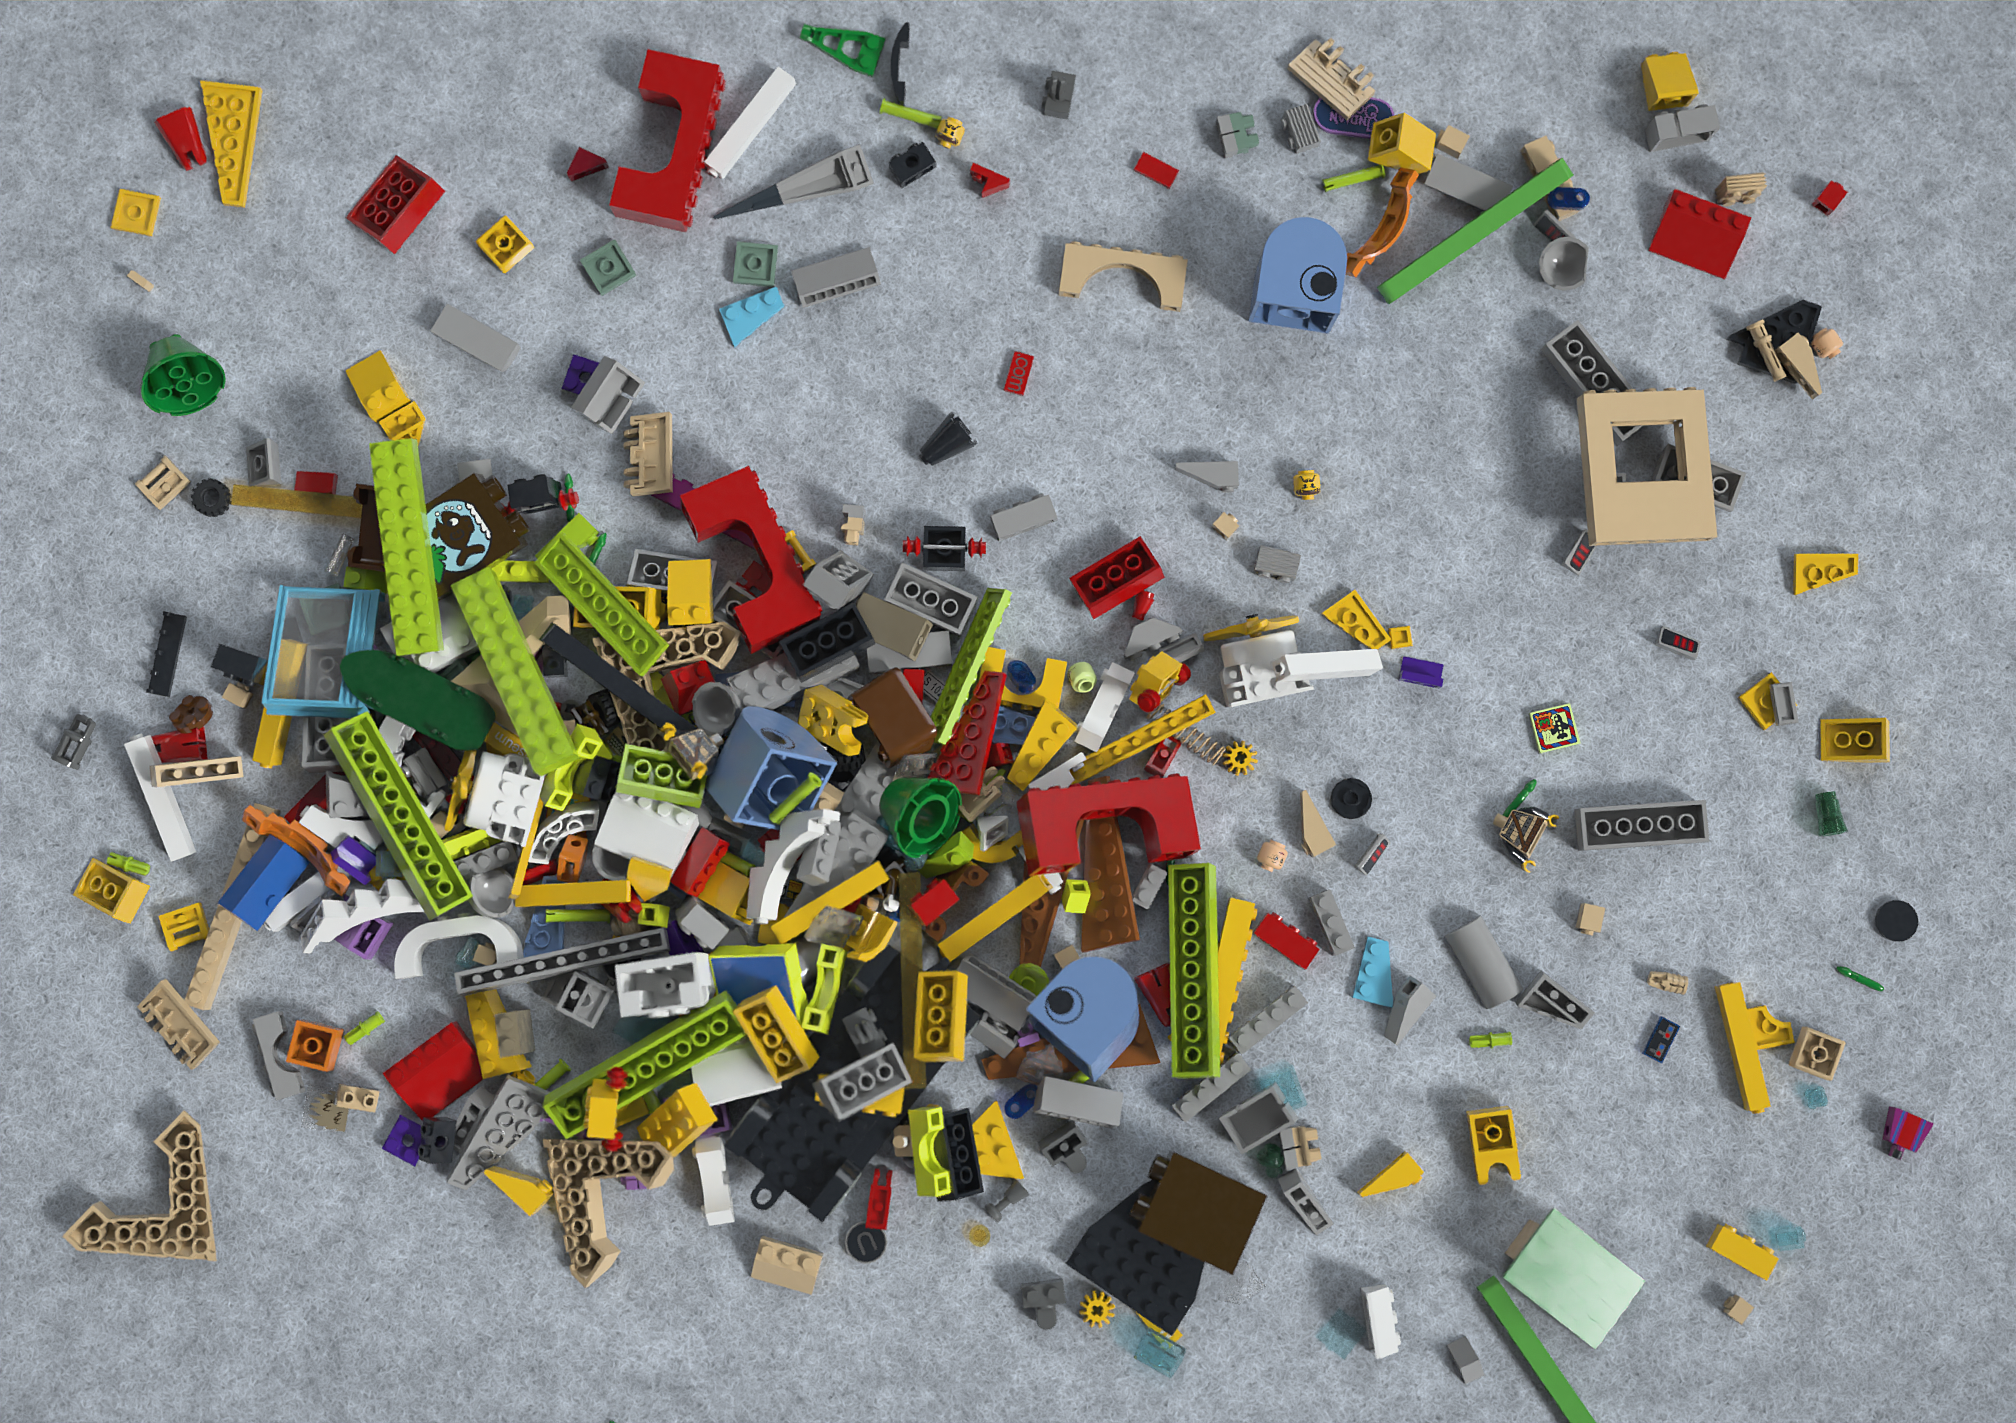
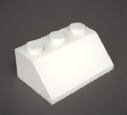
M1386 1284L1360 1288L1370 1352L1376 1359L1398 1352V1345H1401L1399 1332H1395L1394 1324L1397 1323V1315L1395 1310L1392 1311L1391 1302H1394L1392 1289H1389Z

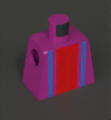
M1889 1106L1882 1140L1892 1144L1888 1156L1901 1160L1904 1150L1916 1153L1934 1123L1899 1108Z

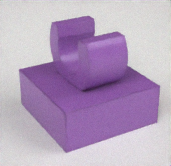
M1031 1023L1028 1024V1033H1022L1021 1029L1018 1032L1021 1036L1018 1039L1020 1047L1040 1040L1038 1033H1033Z

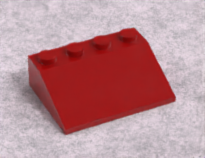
M396 155L345 218L384 248L395 254L424 217L427 216L432 207L439 201L445 190L433 178Z
M1674 189L1667 198L1648 251L1725 280L1743 242L1752 217Z
M457 1021L448 1024L383 1072V1075L393 1089L422 1121L423 1117H434L483 1080L477 1049Z

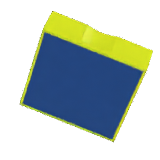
M796 943L768 944L759 947L748 945L718 946L708 956L717 995L727 990L738 1006L743 1000L776 985L802 1027L808 1001L802 986L801 967Z

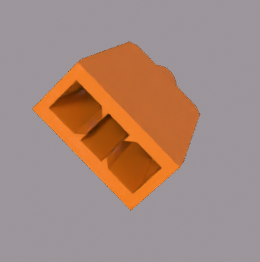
M576 832L575 836L571 834L567 836L559 855L558 881L578 883L588 852L589 840L584 832Z

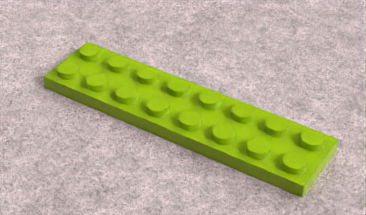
M559 532L534 562L639 676H644L669 647L664 638L565 533Z
M987 588L945 682L946 684L930 716L937 729L934 743L945 745L952 736L953 726L960 718V710L969 697L968 692L971 685L977 679L978 669L985 661V653L994 640L993 635L996 628L1002 622L1004 610L1010 604L1012 592L1007 589Z

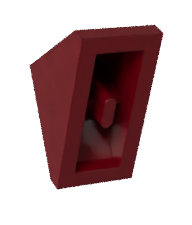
M579 147L569 166L567 175L572 182L608 169L609 165L605 158Z

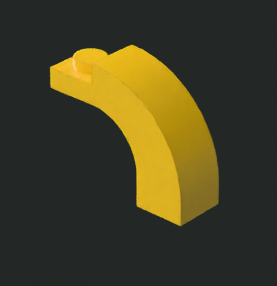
M973 823L961 831L974 844L973 859L981 862L998 863L1009 860L1019 852L1016 846L1019 848L1023 845L1021 830H1019L1010 838L997 842L985 851H982L979 845L978 829Z

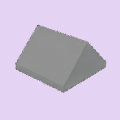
M266 438L246 447L249 488L282 485L278 444Z
M987 1011L984 1012L979 1023L970 1034L1003 1058L1012 1051L1020 1037L1015 1029Z

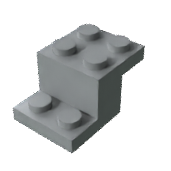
M575 971L553 976L541 999L556 1006V1010L591 1028H595L614 990L599 983L598 979L583 971Z

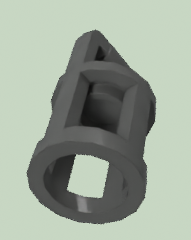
M77 714L70 728L64 729L63 736L51 759L67 767L79 770L82 758L88 746L92 743L90 736L96 723L86 715ZM80 723L87 726L85 731L78 729ZM75 741L78 745L71 759L64 757L71 742Z

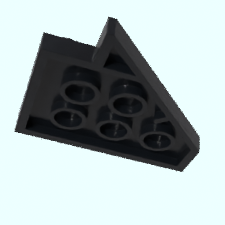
M1801 300L1764 318L1763 325L1768 335L1772 337L1770 342L1774 351L1797 333L1804 336L1810 346L1822 306ZM1745 327L1727 337L1728 341L1743 345L1737 365L1771 376L1761 351L1753 344L1755 341L1750 330H1747ZM1781 363L1786 377L1782 378V380L1794 384L1798 383Z

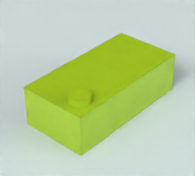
M625 744L616 792L700 808L707 775L702 776L701 779L696 777L694 780H691L670 752Z

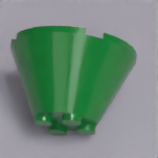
M173 334L170 337L150 344L140 392L144 403L151 410L159 414L161 411L170 413L171 416H184L208 407L218 398L217 394L221 388L224 389L226 377L221 364L215 358L191 344L179 334Z

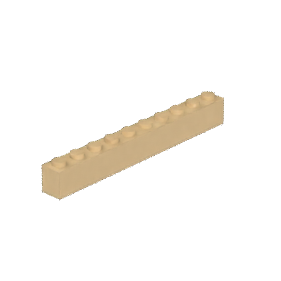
M254 803L253 806L255 809L261 810L266 817L272 812L277 816L281 813V810L263 804ZM248 825L244 831L222 896L268 837L257 834ZM219 904L184 1000L189 1006L201 1010H211L242 922Z

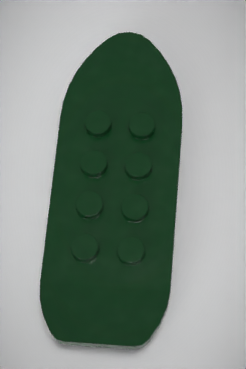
M362 650L350 653L341 660L340 672L351 693L360 702L453 749L461 751L478 750L496 720L494 710L481 696L401 656H396V654L381 650Z

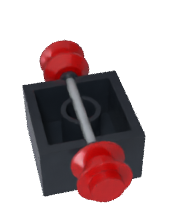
M545 474L533 476L534 479L531 480L524 478L516 479L514 483L508 484L510 501L507 506L501 503L508 514L517 510L519 513L526 515L556 508H562L566 511L569 505L575 509L577 504H579V496L572 488H569L568 493L565 494L562 490L561 482L549 478Z
M924 526V542L921 543L918 536H916L915 540H910L909 536H907V540H903V552H907V557L910 553H915L917 557L923 551L924 571H965V553L967 550L971 558H973L974 554H979L980 558H982V554H986V542H982V537L979 541H974L973 537H971L967 545L966 527Z

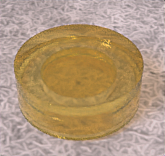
M975 1225L970 1230L969 1239L975 1246H985L990 1240V1231L984 1225Z

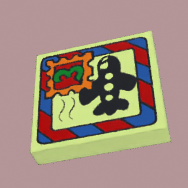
M1570 703L1529 713L1539 754L1581 744Z

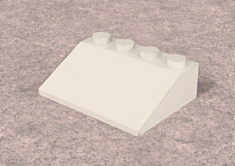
M454 593L438 601L444 650L411 654L415 664L433 673L445 669L459 658H466L480 650Z
M616 792L610 802L594 844L628 860L634 856L673 869V874L699 825L698 816L669 802Z
M747 1035L691 1067L693 1081L698 1084L709 1106L782 1088L781 1082L776 1084Z

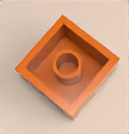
M305 1019L297 1020L286 1062L326 1072L333 1071L344 1029Z

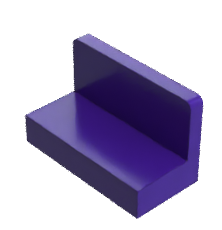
M1403 657L1398 681L1439 689L1443 686L1444 680L1441 678L1443 664Z
M347 836L331 852L333 862L364 885L371 880L369 871L380 861L378 856L351 836Z
M677 920L668 923L667 928H664L668 934L671 950L668 953L670 957L691 953H705L702 946L696 941L694 934L688 935L680 928Z

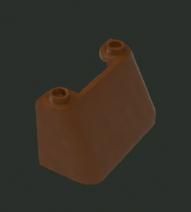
M356 483L353 497L357 504L362 505L359 543L358 546H353L348 551V567L385 572L374 485Z
M894 667L847 697V700L851 701L853 706L868 714L867 724L880 743L878 758L881 763L885 764L887 769L931 749L937 736L936 726L899 668Z
M970 860L957 870L937 875L933 880L945 879L955 892L962 881L970 886H979L984 883L989 873ZM913 913L910 914L911 920L937 942L945 935L946 923L942 917L938 916L927 926H922Z

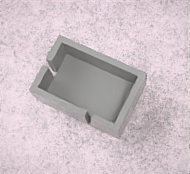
M1701 104L1696 106L1695 109H1678L1675 111V114H1668L1666 111L1657 113L1645 128L1649 151L1654 152L1710 141L1720 129L1715 105Z
M604 356L571 408L598 428L613 434L633 403L631 399L620 394L623 392L636 398L645 382L616 360Z
M689 894L674 911L677 916L676 920L685 933L688 935L694 934L696 941L706 949L709 946L713 950L728 933L729 928L718 914L709 907L705 910L703 908L705 904L697 897Z
M1276 1082L1242 1101L1240 1105L1237 1104L1225 1111L1219 1117L1241 1154L1246 1153L1285 1130L1298 1120V1116L1289 1102L1284 1103L1286 1097Z

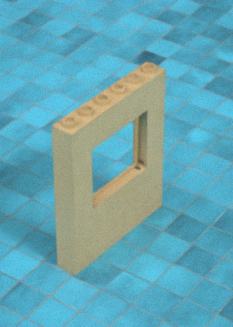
M1687 387L1676 391V388H1666L1663 391L1649 388L1643 390V392H1636V389H1627L1620 393H1616V390H1606L1603 393H1596L1595 390L1583 392L1576 400L1589 546L1710 541L1717 538L1704 390H1696V387ZM1673 424L1678 480L1617 482L1612 427Z

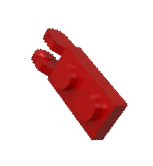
M875 1168L873 1184H871L865 1228L887 1230L893 1170H888L886 1173V1186L878 1185L880 1169Z

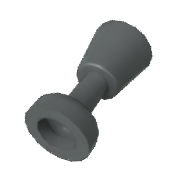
M1017 1179L1004 1193L1005 1197L996 1205L988 1203L984 1206L997 1223L1002 1219L1000 1212L1010 1203L1014 1205L1030 1195Z

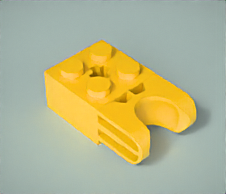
M818 685L805 689L797 723L820 741L845 755L853 756L860 753L861 742L854 737L851 728L867 724L868 714L853 706L851 701L823 685Z
M1507 1105L1466 1111L1476 1179L1479 1185H1485L1488 1182V1171L1494 1163L1505 1164L1511 1179L1514 1181L1520 1180L1521 1172L1512 1109ZM1491 1127L1496 1129V1131H1493V1135L1487 1132Z

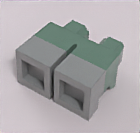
M1241 112L1217 116L1215 123L1225 159L1240 153H1248L1249 149L1259 145L1257 133L1250 135L1246 133V129L1254 128L1255 126L1253 115L1242 116Z

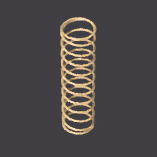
M1162 704L1152 715V712L1148 713L1146 719L1150 720L1159 710L1161 713L1164 708V704ZM1168 709L1162 716L1170 713L1171 709ZM1197 727L1185 739L1183 736L1180 743H1184L1192 733L1194 736L1198 730ZM1184 730L1180 731L1178 735L1176 733L1174 739L1178 738ZM1202 732L1192 743L1191 741H1189L1187 748H1190L1198 739L1199 741H1201L1204 736V732ZM1208 737L1198 749L1196 746L1194 753L1198 752L1205 743L1207 746L1211 737ZM1215 742L1205 753L1203 750L1201 752L1200 757H1204L1212 748L1214 750L1217 746V742ZM1222 746L1212 758L1209 755L1207 762H1210L1219 753L1217 759L1212 763V766H1214L1226 747Z

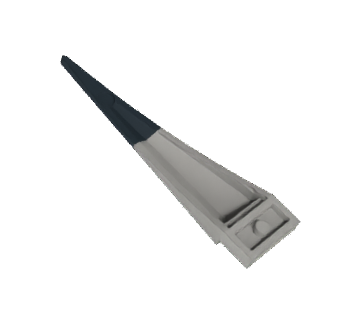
M860 144L844 150H839L714 215L713 219L856 191L872 185L874 182Z

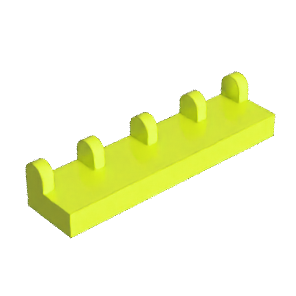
M472 828L443 839L442 842L452 860L465 855L468 857L470 853L483 848L488 849L491 845L502 842V840L489 836L485 830Z

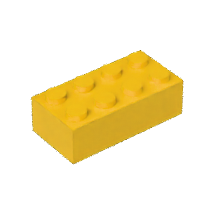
M615 586L655 630H659L662 590L650 587ZM574 606L573 627L595 629Z
M959 971L918 972L914 1041L915 1059L923 1062L964 1061L968 975Z
M776 985L743 1000L733 1010L734 1015L776 1084L810 1069L820 1058Z
M694 1083L677 1090L636 1129L644 1142H659L674 1158L711 1126L717 1118L698 1084Z

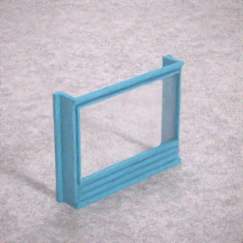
M280 585L262 704L267 709V715L354 718L366 711L369 712L366 705L360 702L348 689L340 672V663L350 653L373 650L379 602H385V593H382L380 589L356 590Z

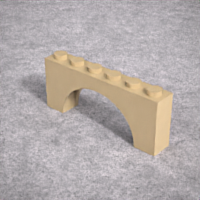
M1075 241L1070 242V244L1066 243L1059 296L1079 298L1084 284L1093 275L1106 269L1126 268L1142 274L1154 285L1159 295L1160 309L1180 312L1188 259H1183L1179 255L1166 257L1157 252L1143 254L1140 250L1128 252L1123 251L1119 247L1106 249L1098 244L1084 246L1082 243Z

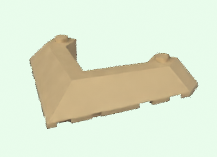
M565 595L547 596L518 622L533 656L544 645L539 638L552 622L571 635L569 600ZM481 654L451 682L484 698L496 714L495 721L518 736ZM576 720L563 721L571 736L576 727Z
M725 622L656 630L669 644V647L644 676H639L604 637L592 638L598 655L655 697L650 673L707 660L716 667L725 670L735 654L742 633ZM611 693L618 717H620L627 744L669 752L671 739L665 740V733L660 732L659 727Z
M184 1110L154 1141L169 1156V1195L171 1196L169 1214L115 1215L102 1201L93 1204L63 1235L77 1251L217 1261L200 1124Z
M543 1139L544 1148L547 1147L549 1155L547 1163L550 1177L553 1180V1191L560 1223L563 1222L565 1230L563 1238L566 1253L569 1252L572 1265H569L570 1271L585 1288L606 1272L621 1252L607 1238L600 1179L635 1176L648 1190L663 1186L673 1172L674 1165L673 1156L659 1142L621 1141L623 1143L621 1148L616 1151H607L601 1146L603 1140Z

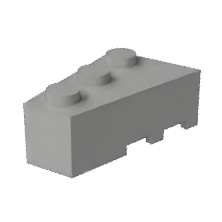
M326 771V805L329 817L369 816L348 777Z
M1542 970L1515 1002L1518 1007L1531 1010L1537 1014L1553 1018L1579 1029H1582L1595 1014L1590 1007Z

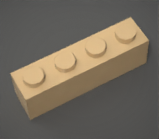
M1547 136L1532 141L1521 149V153L1533 177L1560 159L1557 158L1554 152L1553 142L1548 140ZM1570 178L1543 197L1551 214L1559 221L1577 214L1582 208L1579 195L1575 194Z
M241 756L149 766L152 787L243 777Z

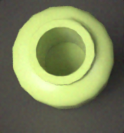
M1078 662L1068 670V680L1076 692H1089L1096 685L1097 677L1089 663Z

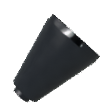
M952 411L948 414L921 447L919 457L926 465L930 464L933 466L978 444L976 439L971 440L972 438L969 434L972 433L958 416L954 418L955 412Z

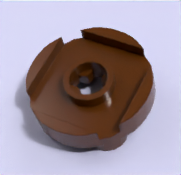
M188 695L182 699V703L169 715V719L180 733H191L190 729L195 727L200 729L209 722L213 715L211 710L212 704L203 696L193 697Z

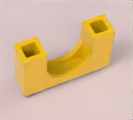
M988 647L979 680L984 671L1002 672L1006 650ZM1047 658L1042 683L1033 693L1018 695L1008 690L1004 685L1000 705L1012 707L1013 704L1021 705L1020 709L1033 711V708L1040 709L1045 698H1047L1059 708L1067 662Z

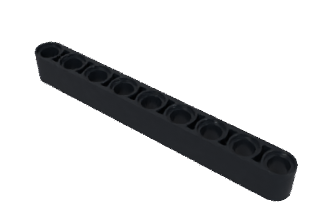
M553 622L539 638L545 645L660 729L666 723H670L678 730H698L693 724Z

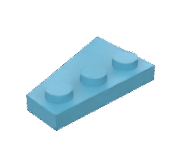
M777 287L720 308L719 310L734 347L739 345L741 341L751 335L759 326L780 311L784 304Z
M1367 936L1352 998L1390 1008L1393 1007L1389 942Z

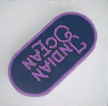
M1372 97L1348 120L1344 119L1321 98L1316 102L1313 111L1315 122L1324 132L1371 139L1373 123L1395 116L1392 107L1386 101Z

